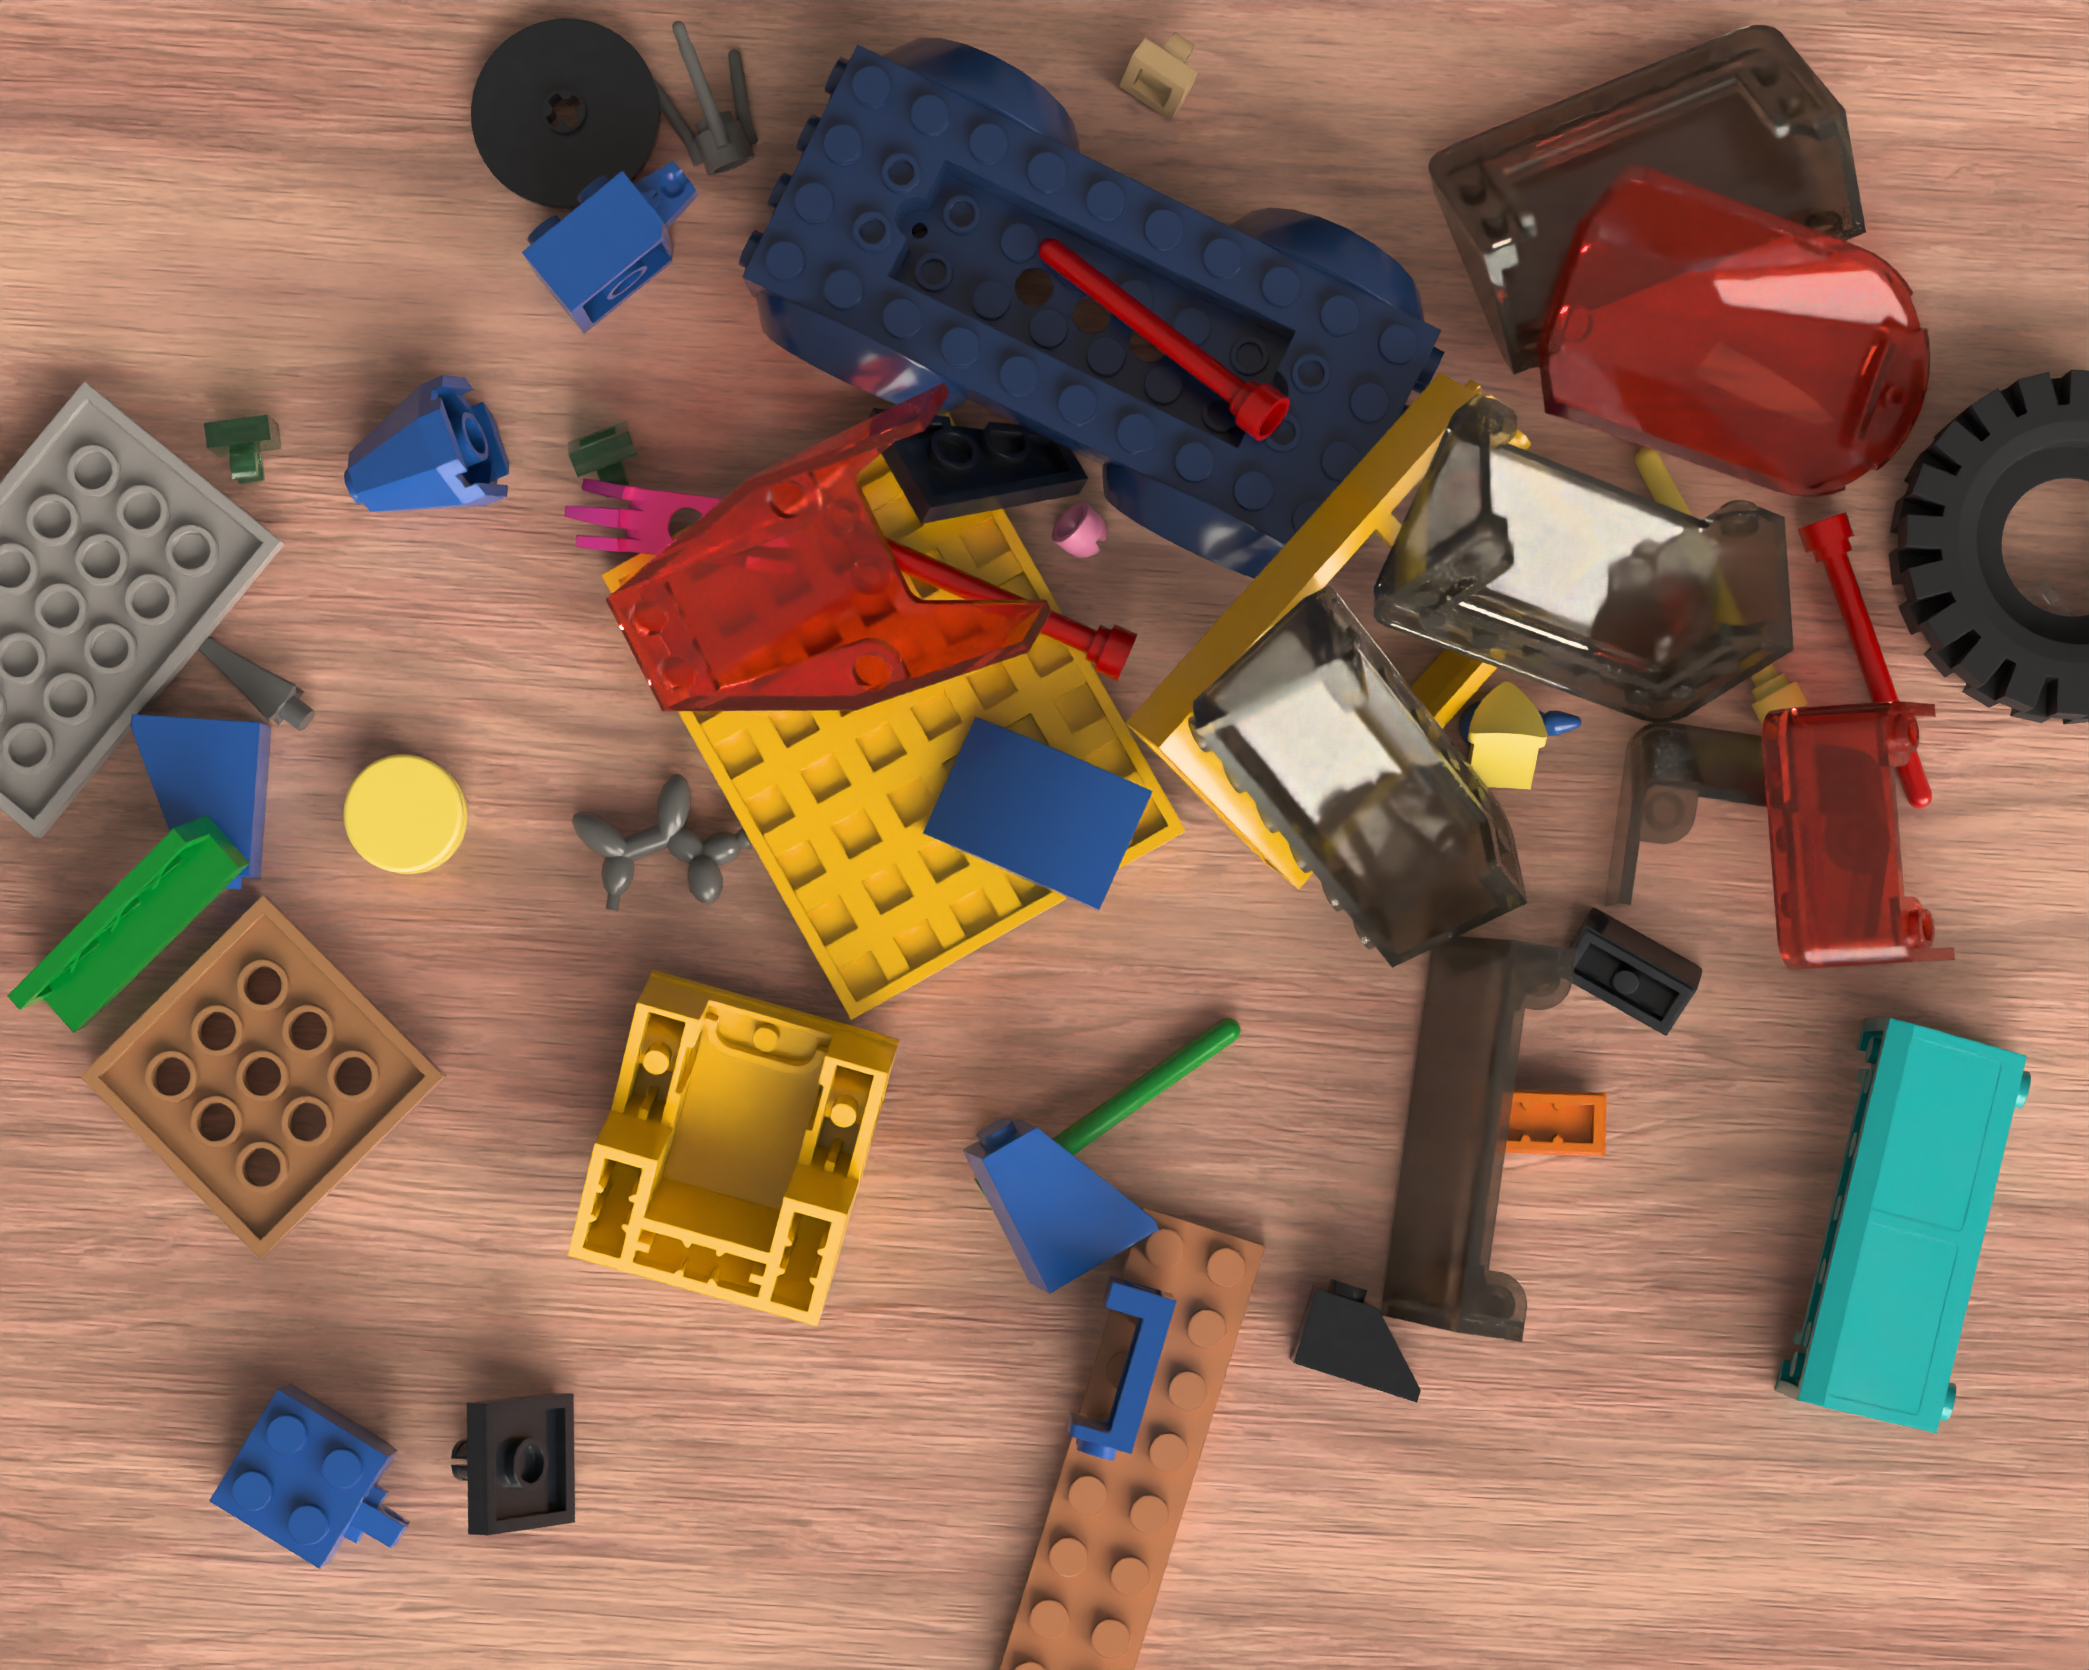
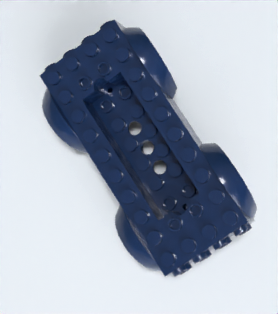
M921 37L907 42L882 56L857 44L850 60L842 56L838 59L825 86V92L831 94L829 103L821 118L812 114L806 122L796 145V149L802 152L800 161L793 175L783 172L779 177L767 205L768 208L774 210L772 218L764 234L757 230L753 231L739 260V265L745 268L742 278L751 295L757 299L763 333L786 351L850 385L918 412L942 416L966 402L967 399L1103 465L1102 479L1105 498L1118 511L1136 523L1198 556L1254 579L1410 407L1406 405L1411 391L1413 390L1421 394L1428 387L1445 353L1434 347L1441 330L1425 322L1420 293L1413 278L1395 259L1374 243L1348 228L1329 220L1293 209L1265 208L1250 212L1230 226L1221 223L1081 154L1077 132L1072 119L1065 108L1043 86L1023 71L994 55L970 45L943 38ZM1046 238L1058 239L1246 383L1256 381L1260 385L1263 383L1271 384L1290 399L1288 412L1281 424L1266 439L1262 441L1255 440L1236 425V416L1230 412L1231 404L1166 354L1153 362H1144L1136 358L1130 349V338L1134 330L1111 312L1110 321L1101 332L1088 334L1079 330L1073 322V312L1078 304L1092 298L1039 257V244ZM1039 269L1047 273L1051 278L1053 292L1045 303L1031 306L1023 303L1018 298L1015 284L1018 277L1026 270Z

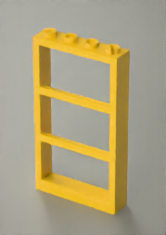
M1439 373L1126 722L1264 864L1297 889L1301 888L1605 548L1588 528L1593 519L1591 515L1575 500L1568 496L1563 497L1557 489L1562 485V480L1539 459H1531L1526 453V450L1531 445L1530 441L1513 424L1505 419H1501V421L1494 414V410L1499 406L1498 402L1491 394L1483 395L1480 392L1482 390L1481 385L1473 380H1469L1465 385H1462L1448 376ZM1466 428L1471 431L1552 529L1478 613L1391 514L1395 507ZM1374 531L1462 630L1383 719L1378 716L1293 623L1298 615ZM1276 640L1366 736L1361 744L1287 826L1194 732Z

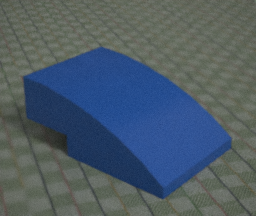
M975 716L923 834L1099 912L1153 791L1055 748Z

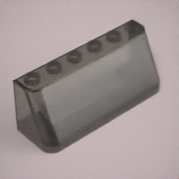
M1325 586L1300 600L1193 701L1194 715L1189 717L1188 724L1197 745L1205 753L1211 751L1215 753L1222 762L1226 777L1235 791L1239 794L1247 792L1256 803L1257 811L1266 828L1272 834L1280 832L1289 842L1291 853L1299 868L1304 873L1313 871L1321 881L1324 894L1330 905L1337 912L1343 909L1352 918L1357 935L1364 946L1369 950L1376 947L1392 968L1528 903L1514 834L1500 803L1332 587Z

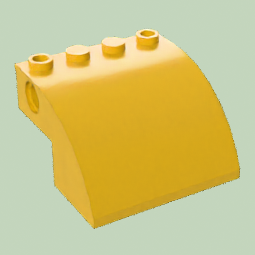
M652 970L636 1004L611 1111L594 1144L568 1256L818 1326L850 1221L900 1039Z

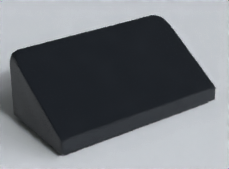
M1591 908L1555 974L1667 1036L1698 989L1702 968L1601 910Z

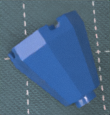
M441 375L420 384L349 452L348 468L345 470L344 479L348 492L356 503L360 505L365 504L370 512H396L486 506L507 497L508 485L497 484L499 478L509 474L507 454L492 413L483 402L471 406L463 395L474 390L465 377Z

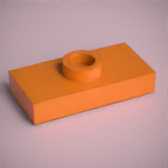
M1476 1088L1475 1152L1605 1157L1607 1092Z

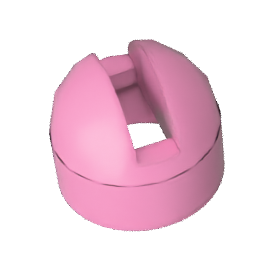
M1079 501L1070 506L1057 520L1052 531V540L1067 553L1077 558H1087L1097 554L1100 549L1095 542L1097 540L1104 542L1108 538L1107 523L1085 501Z

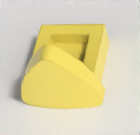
M1504 681L1495 687L1481 701L1474 712L1468 732V741L1471 745L1467 762V786L1531 790L1538 749L1545 746L1547 731L1542 717L1533 702L1517 686L1509 681Z

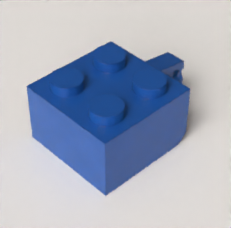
M673 161L634 184L623 171L611 180L607 175H603L590 183L579 194L577 200L580 205L566 217L560 220L555 215L536 227L527 238L531 245L522 254L539 280L585 334L672 263L674 244L667 229L698 196L697 190Z
M292 1383L277 1389L209 1500L214 1505L319 1569L332 1560L344 1538L357 1543L365 1533L384 1545L393 1548L410 1523V1521L382 1504L389 1492L378 1485L398 1451L385 1440Z

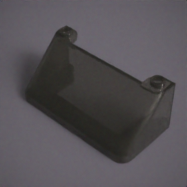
M1750 25L1739 28L1451 144L1438 151L1428 164L1435 196L1501 355L1514 375L1548 363L1561 350L1563 337L1559 322L1788 230L1791 236L1801 245L1816 250H1828L1844 241L1866 233L1846 111L1785 36L1776 28L1767 25Z
M1479 394L1458 408L1451 416L1373 588V616L1378 623L1385 627L1637 719L1653 723H1667L1687 717L1794 650L1784 516L1758 507L1750 501L1734 500L1723 504L1720 509L1701 520L1509 444L1517 434V416L1513 409L1496 399L1487 398Z

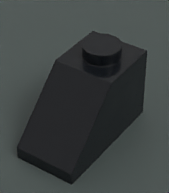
M1335 1279L1330 1280L1327 1290L1312 1286L1290 1360L1295 1364L1417 1403L1421 1390L1379 1308L1364 1302L1368 1290Z

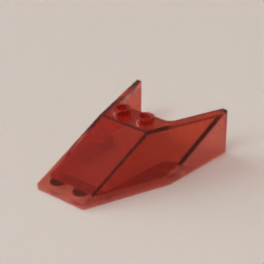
M945 382L748 477L606 598V602L662 711L859 710L1030 651L1052 611L1047 600H924L918 598L909 589L859 484L860 471L895 441L923 432L950 394Z

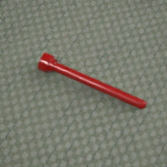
M1046 238L1039 244V257L1046 264L1231 404L1230 412L1236 416V425L1255 440L1262 441L1266 439L1281 424L1288 412L1290 399L1271 384L1263 383L1260 385L1256 381L1248 383L1243 381L1058 239Z
M1844 512L1799 528L1798 532L1805 552L1812 551L1816 563L1823 561L1907 801L1914 808H1924L1932 800V791L1847 554L1848 551L1853 550L1849 538L1855 536L1847 513Z
M855 526L847 532L846 543L853 551L1087 653L1085 660L1096 664L1094 671L1118 681L1138 636L1137 633L1114 624L1112 629L1100 625L1098 630L1093 629L865 527Z

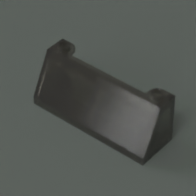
M1431 935L1379 1304L1382 1316L1456 1333L1522 1342L1527 1311L1525 1292L1519 1282L1512 1276L1503 1272L1489 1270L1525 1009H1550L1561 1003L1568 995L1572 985L1577 949L1505 939Z

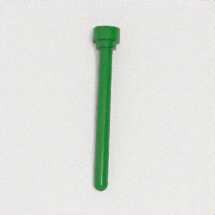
M1232 1018L1221 1019L1058 1134L1053 1140L1072 1155L1076 1154L1236 1041L1241 1033L1239 1023ZM975 1177L974 1181L976 1182L980 1190L983 1192L977 1178Z

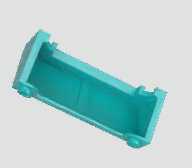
M1893 1018L1864 1019L1857 1050L1866 1052L1865 1062L1871 1063V1069L1858 1068L1855 1081L1861 1082L1811 1294L1802 1331L1795 1330L1792 1342L1804 1348L1802 1353L1795 1352L1792 1362L1782 1360L1775 1391L1797 1401L1937 1433L1940 1420L1948 1421L1954 1407L1956 1385L1949 1381L2014 1109H2021L2026 1102L2031 1083V1074L2028 1071H2024L2027 1056Z

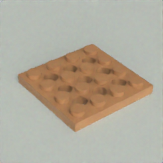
M262 895L80 1077L261 1259L265 1258L446 1075L268 896ZM262 967H269L277 972L282 986L279 996L273 1002L262 1005L254 1001L250 996L248 981L254 971ZM217 1012L227 1014L233 1020L236 1028L234 1040L228 1047L222 1050L211 1048L205 1042L202 1034L203 1024L206 1019ZM307 1012L318 1014L324 1020L327 1029L323 1043L312 1050L300 1047L293 1037V1025L296 1019ZM173 1057L182 1060L190 1072L188 1086L177 1095L165 1093L157 1082L158 1068L165 1060ZM262 1057L273 1060L278 1065L281 1073L278 1087L268 1095H260L254 1092L247 1081V1072L250 1065ZM352 1057L364 1060L369 1065L372 1073L369 1087L358 1095H351L345 1092L340 1087L337 1079L341 1064ZM214 1103H222L228 1106L235 1117V1126L232 1133L221 1141L208 1137L201 1123L204 1111ZM304 1103H313L319 1106L326 1117V1126L323 1133L311 1141L299 1137L292 1127L293 1114ZM260 1148L272 1151L280 1162V1172L277 1179L267 1186L254 1183L249 1178L246 1170L249 1156Z

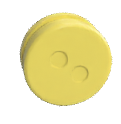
M395 754L374 761L356 776L345 798L343 817L346 833L351 844L365 860L378 868L390 872L418 874L440 866L455 853L466 832L468 808L460 785L446 769L420 756Z

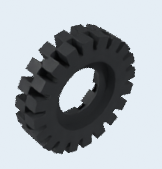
M2070 370L2061 378L2052 379L2050 373L2045 372L2018 379L2008 388L2001 391L1997 388L1979 399L1933 437L1935 440L1919 454L1904 482L1909 484L1906 494L1895 503L1890 532L1898 534V548L1889 553L1892 585L1903 584L1907 601L1899 605L1898 608L1911 635L1920 631L1923 633L1931 646L1924 655L1944 678L1952 673L1957 674L1967 683L1962 692L1989 708L2001 703L2012 708L2010 714L2012 717L2043 723L2051 718L2063 719L2064 725L2089 722V615L2062 616L2050 613L2032 604L2014 586L2006 571L2002 555V535L2006 520L2014 505L2025 493L2042 483L2056 479L2070 478L2089 481V371Z

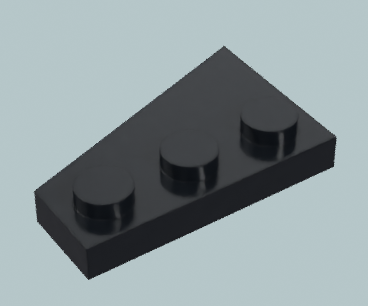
M878 408L872 409L865 422L867 430L921 524L1080 494L1089 479L1072 450L1022 425L989 421L984 429L952 426L950 417L930 414L926 415L923 422L896 419L895 410Z

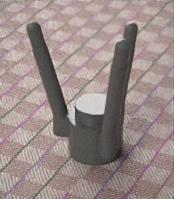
M681 21L674 22L672 29L706 118L695 124L699 134L695 136L661 85L655 80L660 98L661 112L686 146L693 166L704 164L708 175H717L742 166L754 159L755 156L751 145L759 140L750 118L740 52L733 49L728 53L737 121H734L730 111L719 113L686 27Z

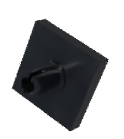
M547 1393L467 1402V1439L458 1441L453 1447L451 1459H467V1465L455 1464L451 1465L455 1478L461 1481H468V1534L489 1536L575 1523L574 1393Z

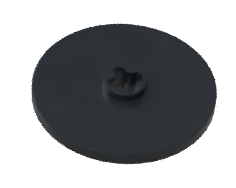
M562 18L528 26L513 34L493 52L482 68L473 91L471 124L474 140L484 163L506 188L522 199L537 205L556 209H575L580 205L577 200L579 194L597 178L607 175L611 180L621 171L625 173L631 182L637 178L649 161L656 146L661 124V106L658 89L651 71L637 50L628 41L602 25L586 20ZM560 100H563L569 106L577 101L581 103L575 110L579 121L571 128L564 122L558 123L554 127L551 125L557 117L553 106Z

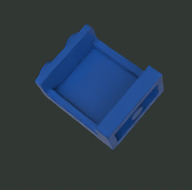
M1110 1275L1103 1298L1105 1308L1138 1317L1109 1418L1106 1421H1100L1070 1412L1067 1421V1434L1077 1438L1076 1444L1078 1445L1076 1449L1078 1451L1114 1461L1117 1450L1132 1454L1176 1305V1299L1172 1293Z

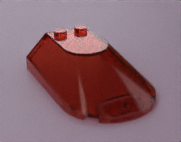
M1629 164L1577 224L1537 342L1544 410L1546 414L1768 490L1801 497L1834 494L1846 490L1845 485L1857 480L1871 469L1878 471L1895 455L1909 436L1919 416L1927 392L1930 374L1928 330L1920 327L1915 307L1910 299V296L1914 293L1908 283L1895 268L1875 253L1658 170Z

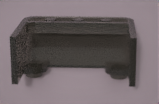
M1663 721L1649 723L1632 735L1625 753L1604 907L1617 909L1631 905L1640 842L1665 845L1685 837L1695 822L1698 797L1824 815L1822 831L1824 854L1836 868L1852 873L1843 942L1857 944L1876 940L1889 836L1881 772L1877 763L1868 754L1855 749Z

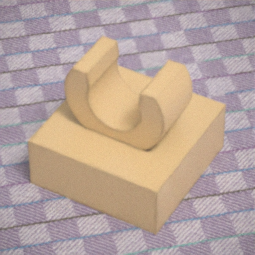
M1176 32L1172 34L1163 48L1145 37L1133 53L1119 87L1172 121L1183 106L1198 74L1197 71L1187 65L1188 62L1186 61L1196 46Z

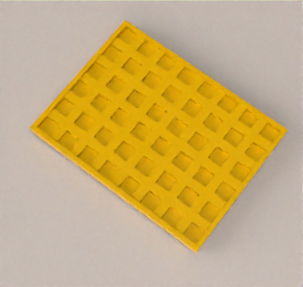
M903 406L895 410L896 419L923 422L927 415L926 413ZM949 413L942 415L950 417L952 426H956ZM866 427L736 499L804 505L803 517L751 515L750 524L812 536L811 547L747 544L746 550L748 554L798 562L796 574L640 553L601 575L851 1020L1068 899L1054 891L1033 884L923 834L975 716L1055 748L1153 791L1118 870L1186 831L1097 673L1094 671L1093 666L1089 661L1085 660L1086 654L853 551L848 547L846 543L847 532L855 526H862L1062 614L1003 509L921 524ZM704 518L675 533L672 537L682 545L689 546L698 543L703 538L706 530Z

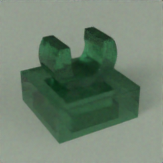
M260 415L204 423L207 449L218 457L229 456L233 480L238 479L239 484L265 481L261 452L282 449L279 424L269 415Z
M627 420L567 442L568 454L577 477L597 471L600 481L630 486L622 461L638 454Z

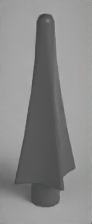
M208 637L198 650L247 697L268 721L273 720L279 726L285 720L297 730L302 731L314 718L315 711L300 700L305 691L296 687L295 684L247 660L211 637Z

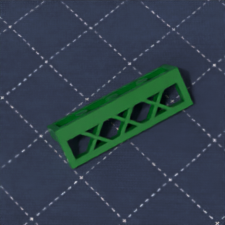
M208 815L173 828L7 997L19 1010L45 1000L73 1033L85 1028L250 862Z

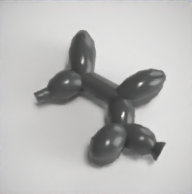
M680 774L672 775L663 785L658 798V825L624 837L608 820L595 813L580 811L574 814L572 819L576 834L586 846L599 855L606 857L602 864L601 876L603 887L608 893L606 909L618 911L620 896L628 889L633 879L634 861L666 848L678 860L690 864L688 867V883L690 892L695 898L705 904L714 903L719 898L723 888V876L717 865L730 863L738 857L741 849H751L744 829H740L736 835L729 831L718 832L703 841L698 833L691 828L685 827L690 813L691 798L688 783Z

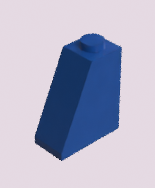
M132 714L131 729L169 831L208 815L250 862L225 889L241 890L242 878L261 879L272 727L261 722Z
M1003 1118L987 1125L977 1133L976 1136L979 1141L963 1150L1029 1283L1049 1294L1159 1230L1154 1218L1038 1127L1020 1119L1012 1121L1011 1118Z

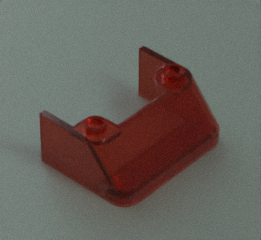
M1889 701L1793 707L1770 710L1766 714L1762 726V748L1776 931L1779 952L1788 969L1847 968L1955 960L1954 947L1930 948L1935 937L1933 917L1928 909H1923L1917 898L1912 896L1904 897L1894 767L1906 765L1910 759L1911 752L1917 750L1919 745V727L1916 719L1936 717L1935 704Z

